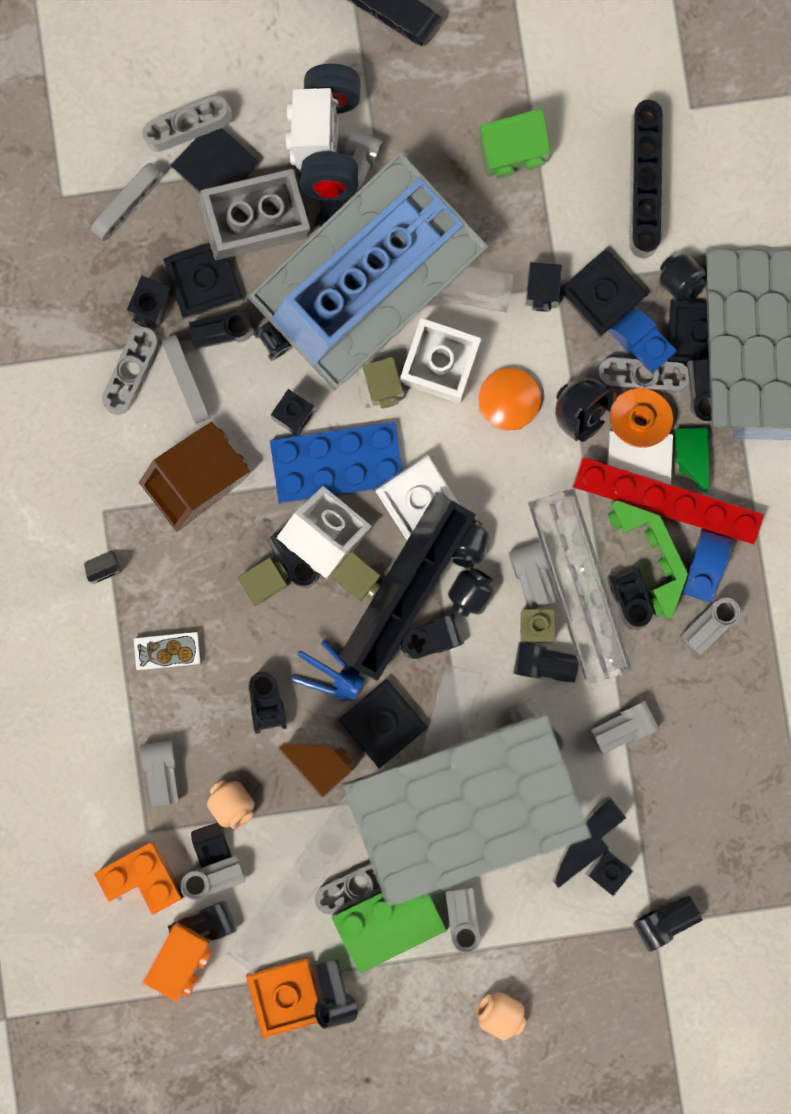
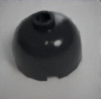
M582 378L575 380L569 385L565 384L556 395L558 400L555 407L556 421L559 427L577 442L578 440L585 442L594 436L604 425L605 421L600 420L606 410L610 412L613 403L617 399L616 392L594 378Z

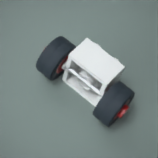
M321 64L310 68L304 76V89H294L292 102H287L288 122H291V130L286 131L287 150H290L291 165H296L299 177H301L300 185L302 191L311 198L323 201L347 199L353 196L358 189L357 162L348 155L338 153L337 114L351 111L357 107L360 101L361 81L359 74L354 69L341 64Z

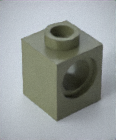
M390 357L362 365L373 406L380 405L381 409L398 405V399L404 398V393L394 358Z
M353 552L348 554L331 575L335 582L360 602L365 597L370 601L381 586L378 583L381 576Z
M269 557L237 578L256 607L287 588L288 586L284 580L289 576L280 561L274 564Z
M522 609L520 611V642H554V609Z

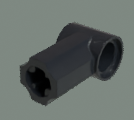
M232 310L225 315L189 322V331L194 349L197 350L234 341H247L253 335L254 324L245 312ZM236 319H244L246 321L245 330L239 334L232 333V322Z
M709 358L687 360L691 412L695 417L710 422L711 413L702 415L698 410L699 402L704 398H710Z
M283 529L268 538L267 542L296 586L309 588L317 582L319 573L313 570V575L308 581L301 582L296 579V569L301 565H310L277 539Z
M518 642L513 674L537 679L545 677L575 683L580 656L546 650L547 647Z
M688 895L660 911L654 910L635 920L633 924L648 952H651L668 944L674 939L673 936L703 921L695 903Z
M226 900L206 907L196 915L168 925L169 933L174 924L178 922L208 940L210 939V941L237 931Z
M332 960L311 966L310 970L318 998L314 1012L319 1026L327 1029L354 1022L357 1018V1005L354 998L346 993L339 961Z

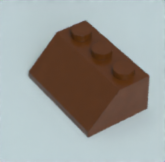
M283 743L278 747L321 797H324L354 770L350 766L354 760L342 746L337 750L333 746L294 743Z

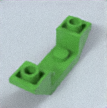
M620 501L612 503L609 506L611 512L607 513L615 531L620 529L622 535L646 525L648 529L644 531L646 540L651 548H657L661 556L658 564L665 577L670 576L672 582L651 591L652 598L649 601L656 617L661 615L663 621L673 617L688 573L661 517Z

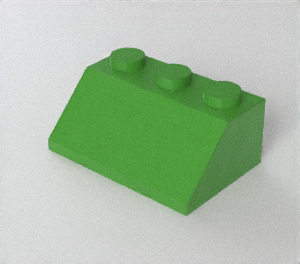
M382 891L333 914L331 917L360 973L447 931L429 893L389 906L386 904Z

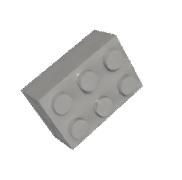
M293 169L201 190L198 203L215 261L306 239L310 231Z

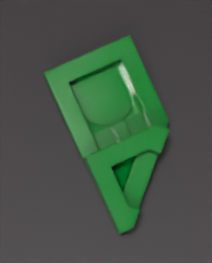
M707 428L675 429L676 463L679 465L678 472L683 476L687 475L695 481L702 492H708L709 454Z

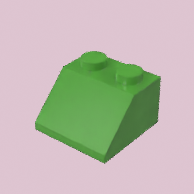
M542 108L480 125L478 144L488 177L496 175V178H504L514 174L515 169L526 167L527 170H533L545 165L544 162L549 159L550 148Z

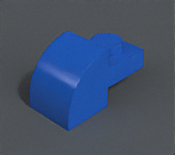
M636 308L631 309L608 330L617 342L629 354L633 353L651 374L656 372L677 352L655 328L656 324L654 321Z
M701 528L691 556V563L687 571L688 575L681 592L682 594L706 602H712L719 580L722 578L726 568L732 538Z

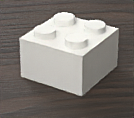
M420 318L400 377L401 384L460 404L481 338Z
M322 486L292 515L277 539L285 544L290 551L308 563L313 570L327 579L348 554L356 549L372 526Z

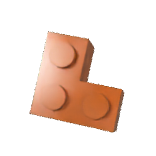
M155 841L93 873L108 902L138 887L152 915L185 897Z
M177 922L171 929L142 984L175 1002L182 996L187 998L199 979L195 975L198 966L203 969L213 952L207 949L211 941Z

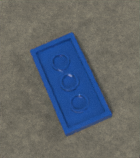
M395 422L270 440L279 504L308 500L322 486L335 496L371 491L402 471Z

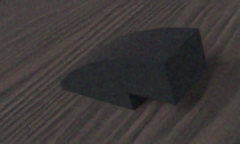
M607 797L584 820L591 837L566 846L552 880L557 888H560L609 849L602 840V837L626 819L625 815L610 797Z

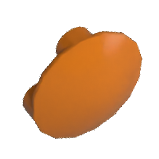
M514 368L499 369L490 374L481 385L478 395L479 411L485 420L496 428L507 431L520 430L531 423L538 414L541 403L540 389L534 379L522 370Z

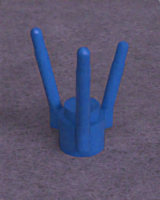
M322 641L321 645L347 671L341 669L340 673L305 652H298L300 658L334 678L335 681L332 685L337 689L297 676L291 677L292 682L333 695L342 701L345 697L351 701L354 700L366 679L359 675L360 671L354 669L338 657L340 653L327 641Z

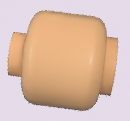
M222 780L210 789L211 795L207 800V808L221 827L237 829L253 817L254 801L240 782L232 781L227 783L225 780Z
M495 992L492 995L487 994L477 1007L476 1017L479 1018L480 1028L498 1039L508 1040L514 1034L519 1035L525 1027L526 1018H524L522 1003L505 993Z

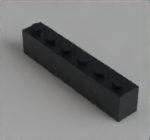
M436 491L338 657L354 669L376 681L379 680L476 514Z

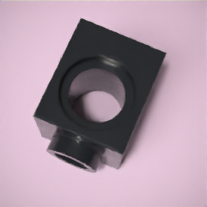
M530 262L525 306H532V310L538 312H550L551 308H557L562 265Z
M141 275L127 307V312L133 317L132 322L149 328L150 325L159 327L174 294L171 287ZM152 297L157 300V305L152 311H143L141 309L144 299Z
M287 389L271 413V418L294 435L300 436L315 414L316 409L313 404Z
M607 850L595 860L585 874L614 896L633 873V870Z

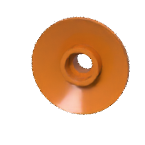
M635 388L617 397L610 410V424L616 436L624 443L633 447L648 448L661 443L669 435L673 425V412L666 399L657 392L649 389ZM641 419L645 422V425L639 426L634 421Z

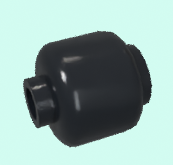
M680 254L676 257L673 255L669 256L660 266L662 273L659 283L678 301L686 299L691 301L698 297L706 287V271L688 254Z
M476 519L472 521L450 559L453 564L464 568H472L474 564H479L484 560L490 536L488 531L482 527L480 521Z
M473 567L470 571H460L448 591L449 599L454 603L452 609L465 617H469L470 613L475 615L482 614L495 594V588L492 585L493 579L483 571Z

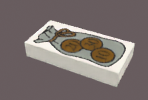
M198 632L134 638L136 670L201 664Z

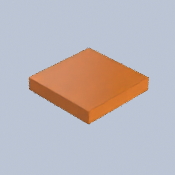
M308 957L246 974L262 1038L317 1023L314 1009L318 998Z

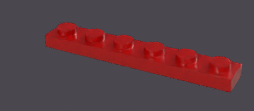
M581 457L572 485L573 488L614 501H620L642 510L753 545L764 517L762 513L585 457Z

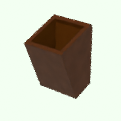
M211 421L155 458L140 479L139 484L175 531L178 532L240 485L251 471L245 458L241 454L236 453L229 444L224 431L217 428Z

